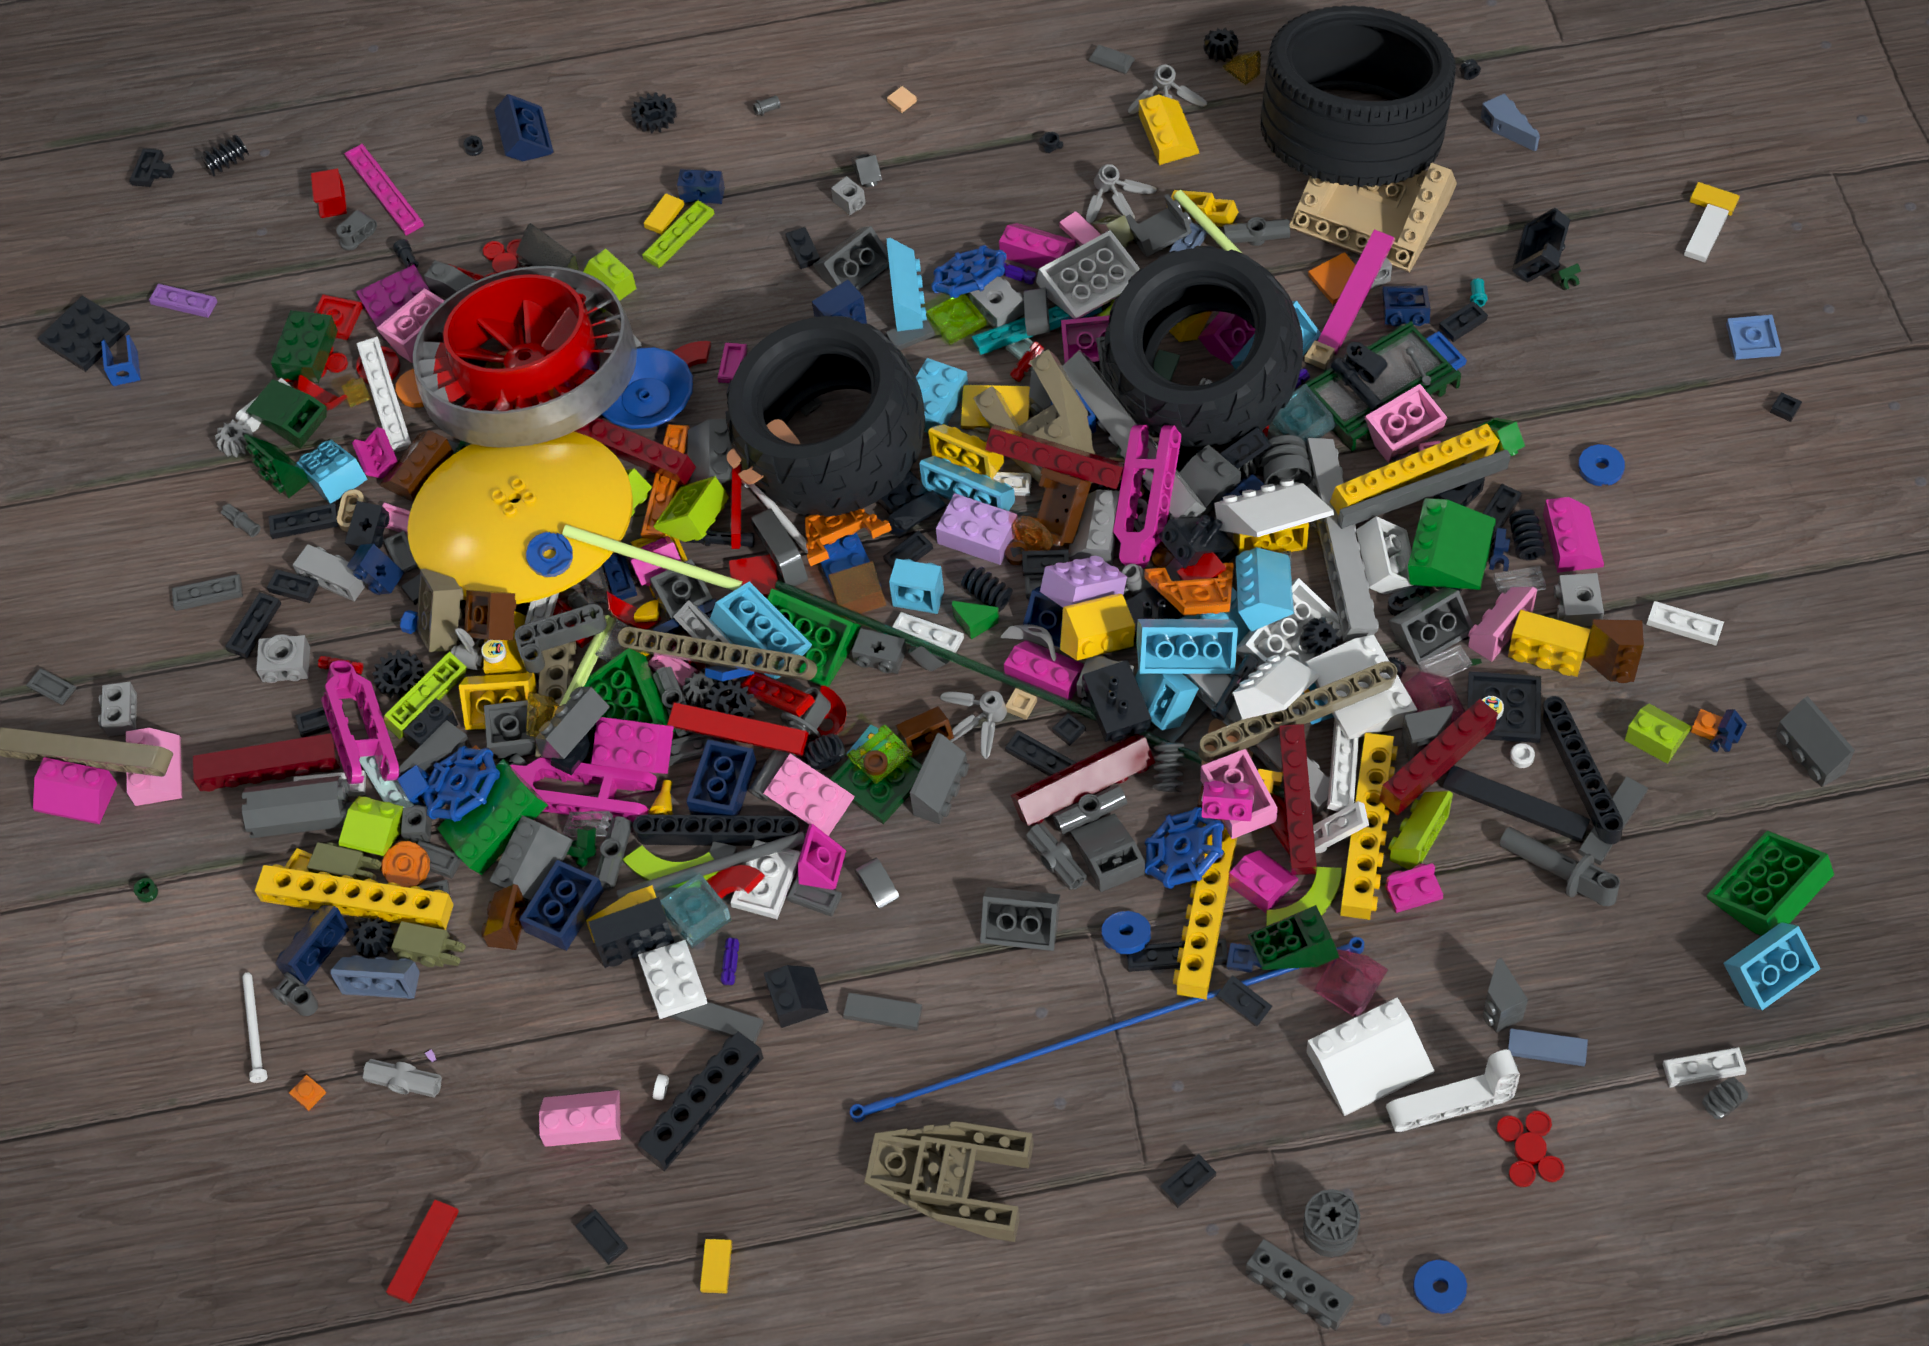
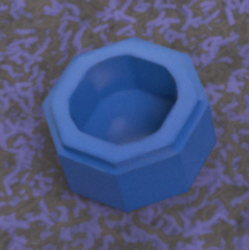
M408 610L403 613L400 619L402 632L412 634L416 631L417 612Z

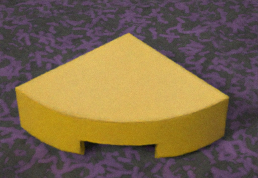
M653 600L639 607L634 614L635 622L658 621L661 608L658 601Z

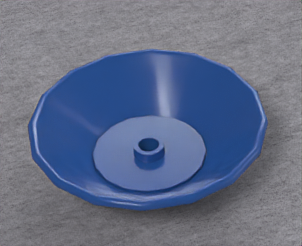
M656 347L637 348L636 365L629 384L620 397L601 415L613 424L629 429L653 428L670 421L685 408L693 393V375L687 363L671 351Z

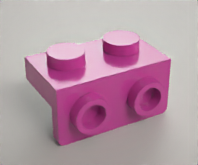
M377 427L366 441L355 439L352 442L365 475L383 479L398 462L383 428Z
M1221 781L1205 782L1202 817L1251 821L1254 785L1246 783L1230 784Z

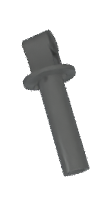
M811 687L804 692L812 695L815 702L800 717L783 712L781 719L787 727L807 731L809 733L808 738L815 740L821 737L817 728L825 715L830 711L831 703L817 688ZM773 750L749 788V792L755 797L767 801L769 797L763 793L791 753Z
M1508 827L1503 833L1500 840L1502 848L1566 880L1567 896L1574 897L1580 893L1602 906H1612L1616 903L1620 879L1615 874L1595 866L1593 855L1586 854L1580 861H1576L1512 827Z

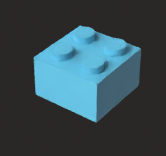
M896 559L889 581L893 606L938 614L944 594L941 566L933 563L914 562L910 559Z

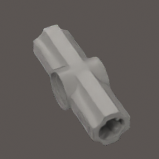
M370 1059L365 1064L363 1074L364 1081L387 1086L390 1090L399 1094H409V1092L435 1098L441 1089L442 1077L440 1075L417 1070L416 1067L405 1062L391 1064Z

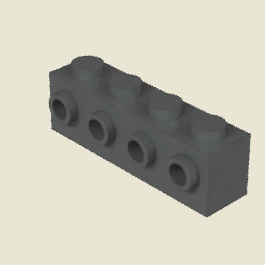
M1265 1239L1262 1240L1246 1264V1273L1251 1281L1258 1285L1264 1284L1270 1288L1274 1296L1282 1300L1285 1298L1292 1302L1293 1307L1302 1314L1309 1313L1316 1318L1315 1320L1319 1325L1326 1329L1332 1328L1336 1331L1353 1306L1354 1296Z

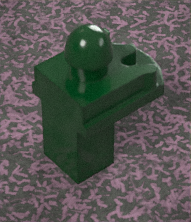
M588 825L579 827L577 840H573L566 854L577 857L576 864L580 868H584L587 865L588 857L596 855V827Z

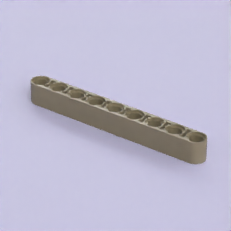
M625 627L618 634V642L621 646L640 653L800 680L813 679L817 673L816 664L801 655L633 627ZM635 635L634 641L630 644L631 636ZM655 638L656 643L653 647H651V641ZM677 642L676 649L672 651L673 643ZM698 645V651L693 655V648ZM719 649V655L714 658V652ZM741 652V658L736 662L735 657ZM762 656V663L757 666V659ZM784 659V666L778 669L779 662ZM806 663L805 671L800 673L801 665Z
M1380 662L1300 695L1286 710L1242 719L1208 733L1200 740L1199 757L1204 762H1213L1278 736L1279 726L1306 724L1384 692L1394 685L1397 668L1391 662ZM1380 673H1387L1391 678H1382ZM1365 682L1369 687L1363 688L1358 683ZM1344 691L1347 696L1341 697L1336 692ZM1322 700L1325 705L1319 706L1314 701ZM1300 709L1304 714L1296 715L1292 710ZM1278 718L1282 723L1274 724L1270 719ZM1256 727L1260 732L1252 733L1248 728ZM1234 736L1238 741L1230 742L1226 737ZM1206 745H1212L1216 748V750L1210 752L1207 751L1204 747Z
M0 728V756L6 758L42 762L45 757L110 771L164 777L173 757L172 751L160 746Z

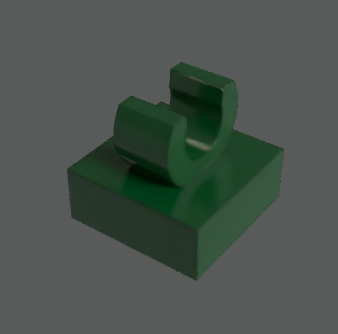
M1577 263L1553 273L1551 276L1554 283L1561 280V288L1567 290L1569 289L1568 280L1572 281L1573 286L1580 284L1579 278L1575 274L1581 272V269Z

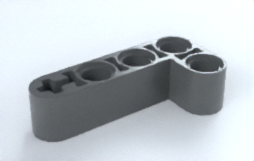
M770 508L751 516L750 521L754 531L776 564L786 590L807 582L808 577L801 555L773 510Z
M590 604L518 627L514 633L515 640L526 671L538 673L544 669L545 660L542 651L599 634L606 629L607 622L602 608L597 604Z

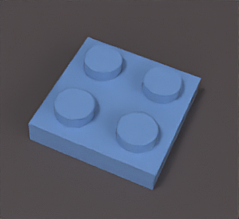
M1773 315L1727 319L1726 325L1735 360L1780 356L1781 347Z

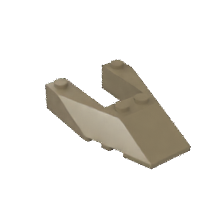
M1049 349L1030 361L1053 402V405L1019 426L1003 396L993 386L973 398L991 428L994 425H999L1095 454L1091 440L1092 433L1087 417L1088 411L1058 358ZM1011 458L1038 483L1040 482L1042 467Z
M957 1121L941 1126L928 1125L921 1129H901L875 1133L865 1184L936 1221L988 1238L1015 1242L1020 1219L1018 1206L968 1199L976 1160L1029 1169L1033 1150L1032 1133Z

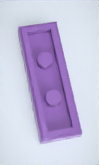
M163 284L157 285L149 299L151 305L209 318L218 302L214 296Z

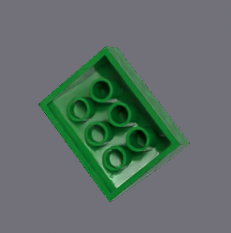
M1425 498L1408 563L1410 585L1480 590L1496 519L1450 500Z
M771 589L767 600L812 644L813 649H809L803 655L812 660L817 666L816 675L809 681L829 687L851 651L862 625L782 591ZM826 646L831 647L826 651L822 650ZM820 652L821 655L816 657L814 653ZM806 663L801 665L800 673L805 671Z
M628 648L588 677L584 687H592L610 706L602 717L660 725L668 724L670 717L662 702L661 694L645 655Z
M504 759L496 765V768L500 771V777L495 781L486 799L487 803L485 805L481 804L470 811L460 821L454 822L451 819H445L437 828L456 855L470 869L480 875H483L503 854L521 817L525 816L535 820L548 806ZM483 780V781L481 782V784H480V786H479V788H478V790H477V793H479V791H480V789H481V787H482V785H483V783H484L485 780Z
M1766 831L1706 896L1708 900L1753 933L1763 936L1781 922L1790 924L1834 876V872L1827 853Z

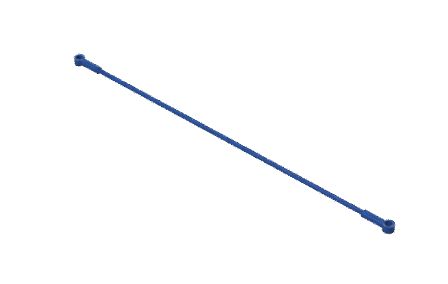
M1354 937L1348 944L1336 947L1339 957L1350 953L1354 955L1361 954L1364 950L1363 939ZM1359 944L1361 947L1354 948L1352 945ZM1299 968L1276 969L1241 982L1249 986ZM1222 988L1208 992L1207 999L1216 997ZM1193 997L894 1098L891 1096L865 1106L855 1104L850 1108V1116L853 1121L861 1122L867 1115L894 1107L897 1103L1206 999ZM857 1110L862 1111V1114L859 1116L853 1115Z

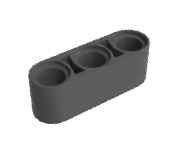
M1046 288L1025 290L1024 310L1027 336L1050 333Z

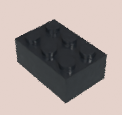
M659 897L588 922L604 968L618 966L623 961L639 958V954L675 943Z

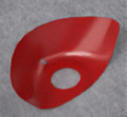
M303 375L299 376L298 390L320 401L327 407V410L334 409L348 398L347 395L337 397L311 382Z
M606 590L608 610L613 618L639 629H649L658 622H635L634 614L638 608L624 602Z
M822 685L820 692L831 703V709L824 719H831L834 725L829 731H822L819 727L817 730L821 736L828 734L837 735L843 730L845 724L846 706L835 691Z

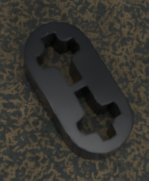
M1413 585L1392 594L1388 599V611L1394 616L1400 614L1430 596L1429 588L1427 586ZM1418 593L1420 596L1423 595V598L1421 599L1419 596L1415 597V594ZM1397 602L1398 604L1403 605L1402 607H1399L1398 605L1394 606V603Z

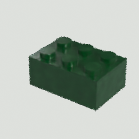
M290 310L271 360V365L277 378L298 381L299 376L303 375L311 382L319 383L338 332L332 315Z

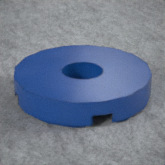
M1593 445L1585 449L1579 457V472L1581 477L1595 486L1608 484L1609 486L1621 479L1625 469V460L1616 448L1609 445ZM1604 463L1607 465V467L1601 469L1598 468L1596 464Z
M544 532L536 535L527 547L526 559L530 569L543 577H556L563 574L570 567L573 560V550L569 540L559 533ZM547 550H554L556 552V555L551 559L543 557L544 552Z
M1121 911L1112 914L1102 925V940L1105 946L1116 950V953L1119 954L1139 952L1145 948V944L1149 943L1151 939V926L1148 920L1136 912ZM1122 931L1132 932L1130 935L1121 934Z
M1434 1260L1427 1262L1419 1268L1414 1278L1413 1290L1416 1300L1426 1307L1428 1311L1445 1314L1453 1312L1463 1303L1467 1293V1282L1465 1275L1458 1266L1449 1261ZM1437 1281H1442L1447 1285L1448 1289L1444 1293H1438L1433 1289V1284Z

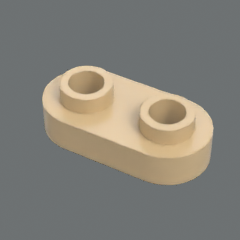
M349 490L341 498L337 522L343 531L348 532L350 523L348 522L351 521L356 504H352L357 501L365 502L364 496L359 490Z

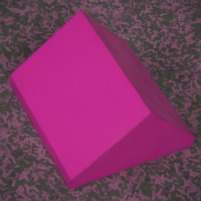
M810 824L798 861L799 884L833 890L837 886L846 850L814 824Z

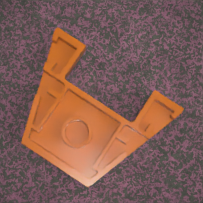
M864 509L838 516L810 515L806 517V547L809 565L813 566L829 559L824 545L832 544L837 539L846 535L855 534L857 530L866 528L872 538H876L892 530L890 523L887 520L881 521L877 519L875 514L869 515L865 513Z
M1223 563L1226 570L1215 578L1171 581L1166 568L1145 569L1144 578L1183 615L1194 616L1197 614L1230 612L1233 563Z

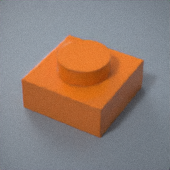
M1700 709L1691 733L1712 740L1719 731L1718 726L1723 717Z
M306 1075L289 1094L309 1111L326 1094V1091Z

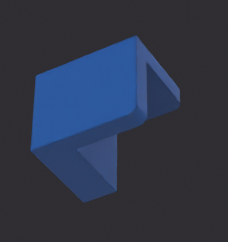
M415 765L397 780L408 800L415 805L422 806L423 802L419 795L429 789L427 781L430 776L426 771Z

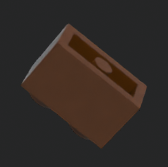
M938 706L895 725L900 741L905 745V749L911 757L929 750L937 733L944 735L949 740L954 738L949 720Z

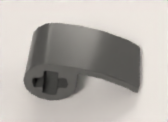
M877 857L855 869L860 883L869 890L878 909L899 898L896 888Z

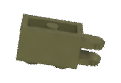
M317 842L307 868L312 873L327 872L337 877L347 875L364 881L365 879L376 880L377 876L374 873L365 871V869L380 870L382 863L377 859L364 856L360 850L341 848L330 842L326 844Z
M403 921L400 923L392 944V949L398 959H410L420 962L426 967H434V965L443 967L444 964L459 966L461 959L455 955L448 954V952L451 950L462 953L466 947L463 943L452 940L447 930Z

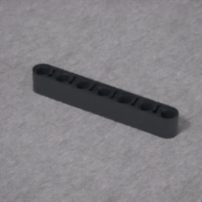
M1551 696L1544 701L1543 721L1600 839L1606 844H1616L1622 837L1623 819L1565 701L1558 696Z
M640 815L633 823L637 840L644 845L712 846L713 842H719L732 846H753L755 840L768 843L800 833L798 821L791 816ZM650 828L648 831L642 832L643 829ZM669 828H674L670 832H665ZM691 829H697L695 832H689ZM715 829H722L719 832H713ZM740 829H746L742 833L737 832ZM769 829L767 833H761L762 830ZM789 829L794 830V831L791 832V833H784L785 831H787V830H789Z

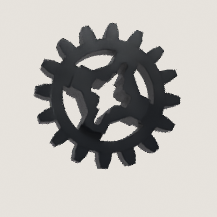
M655 92L654 96H651L647 93V98L640 96V102H634V108H631L632 120L636 124V128L642 127L643 132L647 129H650V133H653L655 129L661 132V128H669L668 123L674 124V118L677 117L676 106L672 102L671 97L666 99V94L658 96V93Z
M397 650L396 655L388 652V658L386 659L380 657L381 664H375L376 671L372 673L375 679L374 683L382 694L387 693L389 698L396 694L398 699L401 698L402 693L406 694L422 679L421 677L425 676L421 660H418L416 654L411 656L408 650L404 654Z
M728 680L725 685L721 681L717 683V688L712 687L709 690L712 695L705 696L709 703L703 707L704 709L716 712L717 708L721 713L740 715L747 718L755 715L750 708L755 707L756 703L750 702L754 695H747V686L741 689L739 681L732 685V681ZM723 691H729L726 697L718 696ZM729 701L731 702V707H733L730 711L728 710L729 705L726 704Z

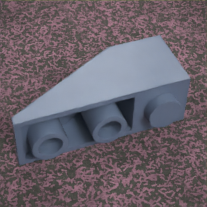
M1505 93L1483 103L1481 118L1492 132L1528 149L1537 150L1540 139L1538 131L1528 123L1526 116L1519 112L1515 103Z

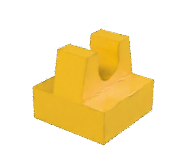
M1258 769V773L1270 795H1272L1273 785H1281L1283 773Z

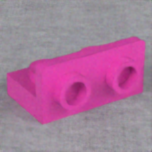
M1433 863L1428 865L1419 864L1411 870L1404 872L1396 871L1387 877L1385 888L1396 913L1443 899L1442 890L1434 874L1435 866Z

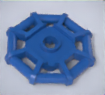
M981 245L978 249L964 253L957 252L944 265L935 268L933 272L935 277L931 288L935 293L947 294L951 298H958L959 295L977 290L981 292L991 281L1005 273L1004 261L1007 255L1003 250H993L986 245Z
M461 746L457 752L440 763L436 762L433 765L435 768L427 781L429 789L421 794L427 806V816L431 819L443 818L457 822L481 804L485 805L487 803L486 799L495 781L500 777V771L495 766L493 752L490 749H472ZM484 763L486 769L481 771L480 766ZM483 780H485L484 783H483V785H482V787H481V789H480V791H479V793H477V790H478V788H479L481 782H482ZM435 794H439V795H437L438 798H437L436 800H434ZM445 804L451 805L450 810L442 808Z
M1195 807L1192 811L1172 816L1169 814L1150 838H1146L1144 844L1146 845L1145 873L1152 875L1162 882L1165 888L1171 889L1175 885L1195 880L1201 881L1203 879L1202 876L1212 864L1223 856L1222 831L1224 830V824L1221 820L1203 818L1201 807ZM1198 822L1206 824L1203 828L1197 827ZM1212 834V845H1207V837ZM1183 843L1187 844L1185 848L1179 850L1183 846ZM1165 864L1168 866V869L1164 873L1159 867ZM1188 868L1191 870L1190 872L1176 875L1177 871Z

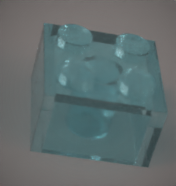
M1306 384L1293 393L1287 406L1284 409L1281 408L1272 421L1283 435L1297 436L1304 440V442H1306L1307 438H1321L1335 427L1333 415Z
M700 873L660 900L665 916L691 948L732 920L727 905Z

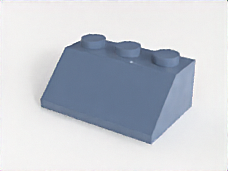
M354 955L351 958L342 957L331 969L330 974L342 994L414 999L420 971L414 961L406 958H401L398 961L388 960L384 957L366 959L362 956Z

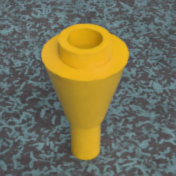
M670 780L663 781L661 792L649 810L650 815H673L670 794L672 782Z

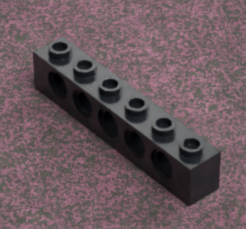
M737 1032L733 1037L730 1036L724 1042L722 1050L708 1060L706 1068L692 1078L685 1092H681L675 1097L670 1109L659 1115L655 1126L641 1136L638 1144L641 1154L665 1171L762 1061L764 1057L761 1048L740 1032ZM731 1059H738L737 1063L733 1065L727 1064ZM714 1078H722L721 1081L716 1084L710 1083L711 1080ZM699 1096L705 1097V1099L702 1102H694V1100ZM682 1115L688 1116V1118L683 1122L677 1121V1119ZM663 1135H672L667 1141L660 1140Z

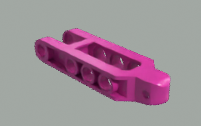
M1134 425L1131 428L1113 529L1114 534L1121 542L1119 559L1125 566L1136 564L1142 569L1145 568L1150 560L1152 550L1162 542L1158 535L1168 520L1181 442V433L1176 429L1175 425H1164L1162 427L1156 459H1147L1149 448H1147L1149 427L1147 425ZM1146 469H1154L1145 526L1140 532H1133L1134 520L1138 517L1136 513L1138 499L1142 493L1140 492L1142 475H1145Z
M341 660L332 662L327 676V683L325 684L326 692H324L321 702L347 782L349 784L363 783L364 776H362L359 759L365 756H375L383 781L397 780L399 776L398 761L371 681L356 674L354 667L349 662ZM351 698L357 702L369 739L355 740L354 736L350 734L348 728L349 720L344 715L342 709L343 702L339 699Z
M541 757L527 766L510 765L548 804L542 812L611 821V818L619 816L630 820L632 824L638 816L648 815L649 809L640 803L614 800L617 789L654 791L657 777L649 772L581 763L574 773L570 775L551 766V759ZM546 777L561 779L562 782H567L568 780L584 782L585 785H590V783L599 784L601 789L598 797L538 790L535 789L533 783Z

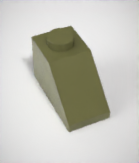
M1107 215L1091 223L1101 235L1111 230L1124 248L1129 246V241L1135 239L1125 215Z

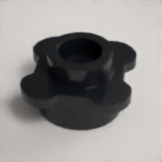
M1047 132L1039 139V144L1043 145L1044 152L1046 153L1063 148V142L1059 140V135L1055 132Z

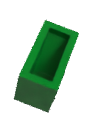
M1495 417L1477 426L1480 427L1488 424L1500 440L1495 453L1508 450L1510 455L1514 456L1518 453L1519 449L1525 447L1516 421Z

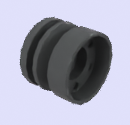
M1281 435L1269 439L1271 446L1259 454L1265 485H1279L1281 480L1293 479L1294 482L1303 483L1308 486L1312 480V473L1304 440L1293 435Z
M1334 1189L1323 1190L1312 1196L1306 1205L1303 1224L1304 1239L1311 1250L1321 1256L1332 1258L1342 1256L1352 1249L1357 1241L1361 1217L1359 1207L1354 1199L1345 1192ZM1329 1216H1334L1335 1222H1331Z

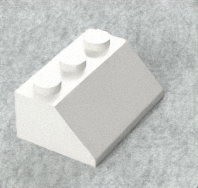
M1377 516L1356 529L1357 541L1360 543L1362 560L1365 563L1366 580L1369 581V588L1382 594H1391L1413 586L1410 585L1408 572L1411 546L1407 530Z

